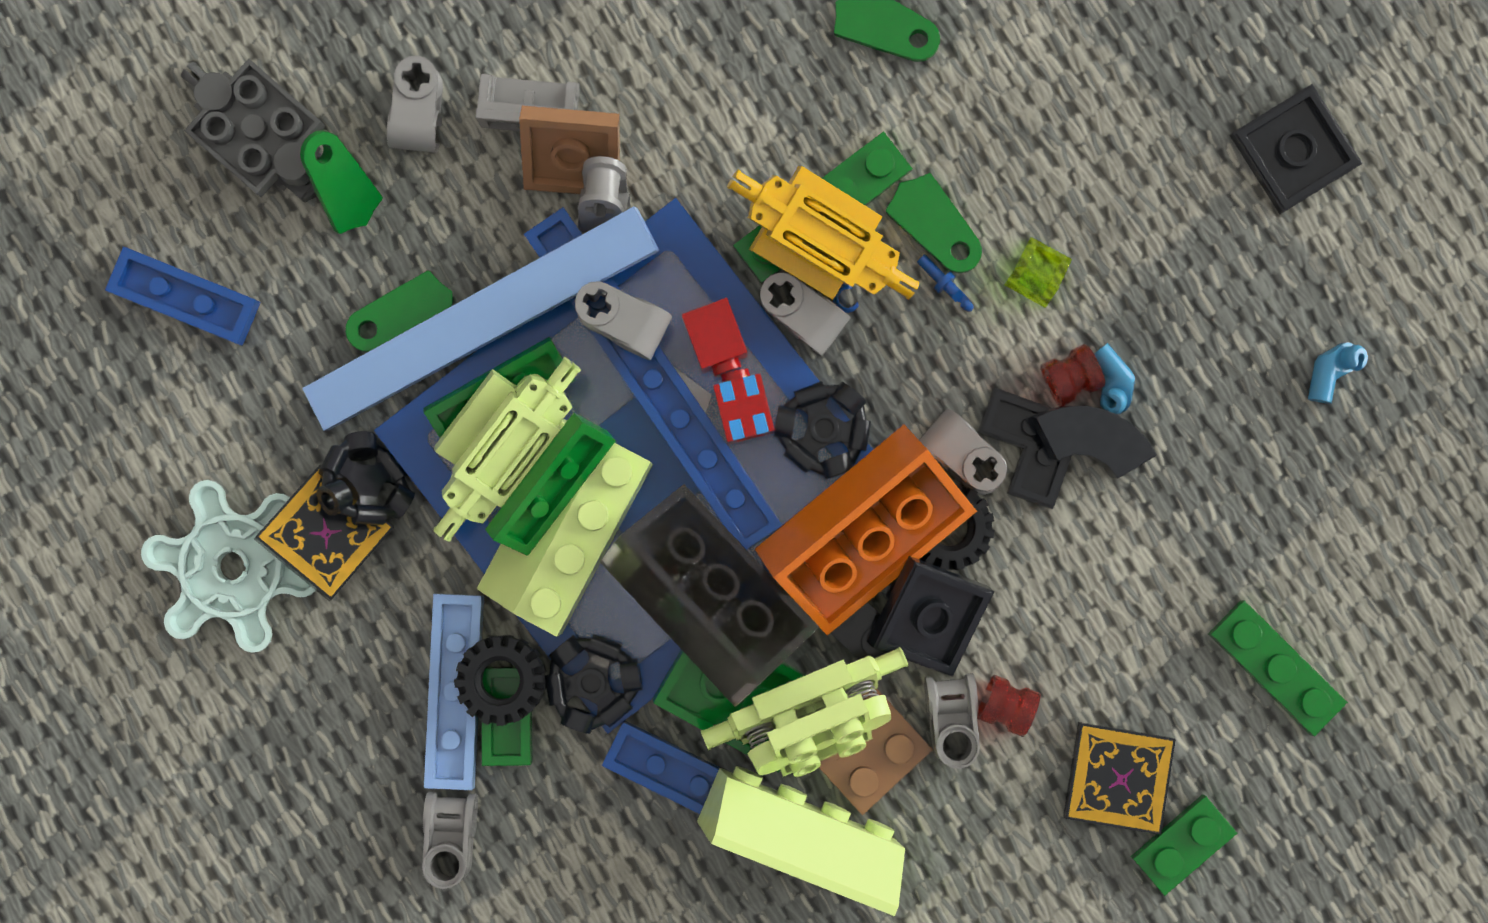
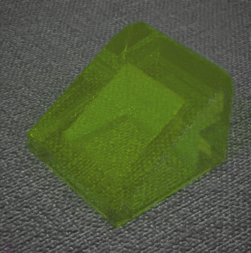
M1030 237L1004 286L1046 308L1058 291L1072 259Z

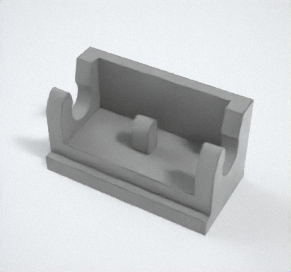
M481 74L475 118L481 128L520 131L519 117L522 105L578 110L580 84L576 82L564 84L500 78L490 74Z

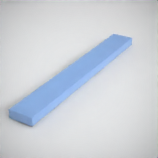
M633 206L302 389L323 431L330 430L576 297L582 286L589 282H604L660 250L638 208Z

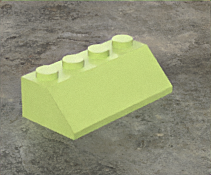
M614 443L528 556L500 544L477 590L513 614L556 637L563 634L653 464Z
M736 766L733 773L719 768L697 820V823L712 845L895 916L899 907L905 848L896 839L892 838L894 834L892 828L871 819L867 820L865 826L849 820L851 815L849 811L824 801L822 808L805 802L807 798L805 793L784 784H780L778 791L761 784L762 776L743 767Z

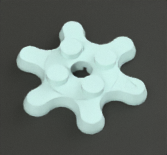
M211 480L200 481L193 486L189 494V503L196 518L192 531L187 536L179 539L170 538L165 535H154L144 542L141 549V557L144 564L155 571L171 572L178 578L181 584L180 598L175 605L168 609L164 618L165 629L171 636L176 639L190 638L198 632L206 620L220 617L232 625L236 642L240 648L251 653L260 652L270 644L272 638V629L266 618V606L269 601L279 594L307 597L316 591L254 540L256 535L289 500V496L279 493L269 495L255 512L248 515H240L229 507L225 491L220 484ZM231 552L238 554L246 567L245 571L235 580L226 578L221 571L222 559Z

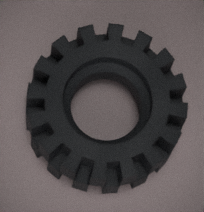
M961 484L956 485L977 510L975 514L966 520V536L960 543L953 546L938 543L920 558L924 562L945 570L964 569L966 566L978 562L981 555L986 554L989 550L990 539L994 538L995 530H992L994 516L987 508L989 506L984 498L981 499L977 495L978 492L974 489L963 487Z
M496 635L477 642L463 654L464 658L461 662H458L456 668L458 676L454 679V686L459 690L460 695L457 698L460 705L462 703L465 704L468 708L466 712L471 717L477 716L481 719L480 722L487 725L496 723L497 726H503L523 719L540 703L543 698V691L546 689L545 672L547 671L545 663L542 664L539 658L541 655L536 649L533 650L528 645L529 642L523 639L519 640L511 635ZM494 661L509 662L519 673L520 684L518 690L509 698H495L484 688V671Z

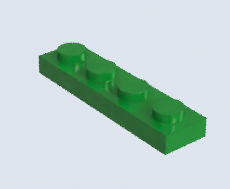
M883 131L822 177V179L866 206L909 174L913 168ZM759 225L735 243L733 248L762 285L768 277L782 269L749 250L762 228Z

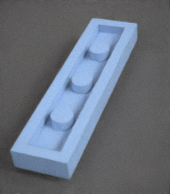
M433 594L424 788L473 790L475 788L478 717H471L466 712L468 708L465 704L462 703L460 705L457 698L460 694L458 688L454 686V679L458 676L456 668L458 662H461L464 658L463 654L482 640L484 595Z

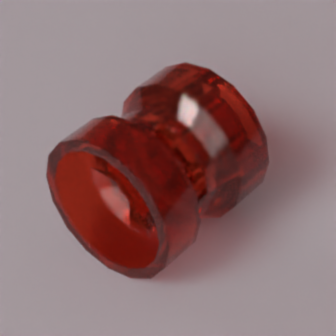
M1086 344L1071 350L1069 356L1063 360L1054 358L1040 365L1041 374L1051 390L1050 393L1060 407L1075 401L1077 394L1081 393L1082 389L1092 393L1105 386V378L1099 362Z
M993 675L986 690L991 691L987 704L984 702L980 703L977 719L988 724L999 722L1006 725L1008 732L1024 737L1037 713L1041 697L1040 693L1026 687L1020 690L1011 686L1009 680Z

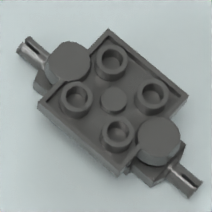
M249 58L233 76L226 71L223 74L215 72L206 73L197 63H189L187 67L200 80H197L185 69L181 73V78L194 87L193 93L197 102L194 107L200 113L184 131L261 198L274 183L283 191L288 188L304 203L315 198L317 195L301 162L300 151L304 140L311 133L322 130L325 125ZM318 147L315 152L316 159H318L321 156V154L319 153V151L321 150L320 147Z

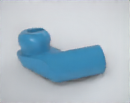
M1346 342L1340 343L1320 354L1314 362L1308 400L1332 404L1336 380L1353 370L1359 371L1363 369L1367 364L1368 355L1365 348L1361 345Z
M1106 343L1089 359L1104 375L1100 406L1102 409L1112 413L1121 414L1130 407L1132 402L1135 376L1113 348Z

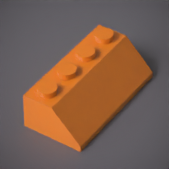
M903 424L757 546L755 551L772 577L828 636L899 577L909 556L917 559L922 558L975 514L977 510L927 448Z

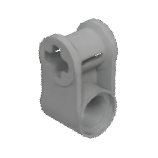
M418 55L409 56L401 60L396 66L392 104L387 121L388 148L438 153L440 144L435 143L437 126H442L441 103L443 82L433 63L425 57ZM419 72H423L429 83H421L419 91H415L409 80H417Z
M596 156L584 161L582 171L584 189H581L578 202V229L580 232H588L626 211L627 207H630V193L627 190V169L619 160L605 156Z
M788 273L771 275L764 281L761 287L760 301L764 310L787 327L793 336L797 339L800 338L812 347V350L820 356L824 355L851 319L848 314L823 295L815 293ZM784 284L790 285L792 289L789 296L794 300V303L791 306L782 303L778 308L774 307L771 304L773 294L769 291V288L773 285L777 288L783 287Z
M599 281L589 282L582 286L575 298V309L578 318L586 328L610 339L619 347L646 360L652 359L673 317L667 311L646 300L632 297L607 283ZM600 296L606 297V306L610 310L608 314L599 312L595 318L590 317L591 312L586 302L588 300L596 302Z
M946 408L919 439L945 472H949L964 487L977 491V494L986 495L992 493L999 488L1006 477L1007 465L1003 456L981 438L968 422L949 408ZM989 461L994 466L991 475L995 480L992 482L990 479L984 478L981 482L976 481L973 476L977 469L972 463L977 462L983 465Z
M965 674L963 679L935 681L932 676L925 677L926 712L930 721L933 753L940 762L951 768L962 769L968 767L975 762L980 749L977 722L978 695L974 674ZM961 695L959 698L941 699V696ZM961 732L966 737L967 749L958 758H948L943 750V742L950 733Z
M428 791L426 794L423 811L424 847L422 871L427 882L433 887L440 889L452 888L460 883L471 870L473 841L477 828V794L469 793L467 798L438 797L436 792ZM442 813H444V814H459L460 816H455V815H443ZM440 852H451L457 857L459 870L456 875L448 876L440 872L436 861Z

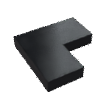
M994 387L977 433L1022 449L1007 494L1053 509L1072 455L1060 460H1051L1030 417L1051 409V407Z

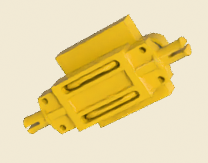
M803 166L797 167L789 182H786L777 175H772L761 185L739 169L733 174L732 177L748 186V189L734 180L729 181L727 188L752 202L747 218L762 226L749 248L752 252L832 300L843 283L851 287L856 284L874 295L886 285L903 295L906 299H910L915 294V292L900 284V281L915 290L918 289L919 281L914 280L896 268L900 252L882 242L883 235L875 231L883 216Z

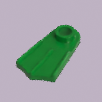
M837 0L835 2L836 21L834 35L836 37L914 62L930 59L939 48L940 33L936 25L895 0ZM914 34H922L926 37L927 44L921 48H916L911 45L909 39Z
M325 130L311 133L301 146L300 158L333 230L342 234L353 228L366 226L374 210L382 201V195L336 135ZM323 145V153L316 159L315 152L319 146Z
M928 173L913 180L900 182L892 201L886 208V214L947 270L953 273H966L974 269L982 256L981 243L933 175ZM958 244L964 245L968 249L969 255L966 259L957 260L952 256L951 248Z
M426 271L354 312L346 323V337L356 349L369 352L453 306V292L439 282L431 271ZM369 322L374 323L377 326L376 335L370 339L362 338L360 336L362 325Z

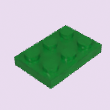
M700 616L652 700L655 705L693 726L705 730L727 721V717L731 713L753 705V697L803 677L805 674ZM736 738L726 742V744L746 755L752 750L750 748L751 744L743 745L742 740L736 741Z

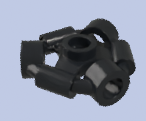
M820 381L793 391L795 397L783 406H778L773 437L778 438L786 450L783 455L803 472L813 471L824 476L825 480L846 473L855 465L861 451L867 450L871 421L866 420L864 407L867 403L866 400L844 382H841L839 385H824ZM831 397L854 417L847 422H843L835 417L827 409L828 399ZM799 409L808 415V427L803 438L794 440L792 439L796 410ZM841 442L847 447L848 452L822 462L818 459L819 450L829 444Z
M358 431L345 436L344 442L341 445L331 446L319 469V474L323 477L322 486L317 490L320 506L331 516L342 514L351 517L354 524L384 525L387 519L394 517L399 520L405 514L415 496V492L411 491L406 483L405 477L408 476L390 451L384 450L377 443L376 435L372 432ZM376 457V462L373 465L351 462V460L365 461ZM384 483H391L395 487L388 496L384 506H382L378 501L380 489Z
M593 634L592 638H576L572 635L549 655L551 658L549 674L545 675L549 706H555L561 717L560 724L578 732L591 734L592 730L606 724L610 728L633 709L631 702L638 691L643 690L638 658H632L621 650V643ZM585 650L589 656V662L585 667L574 675L565 674L562 668ZM616 662H619L623 693L614 692L608 680V668ZM574 696L586 698L597 705V715L569 706L568 702Z

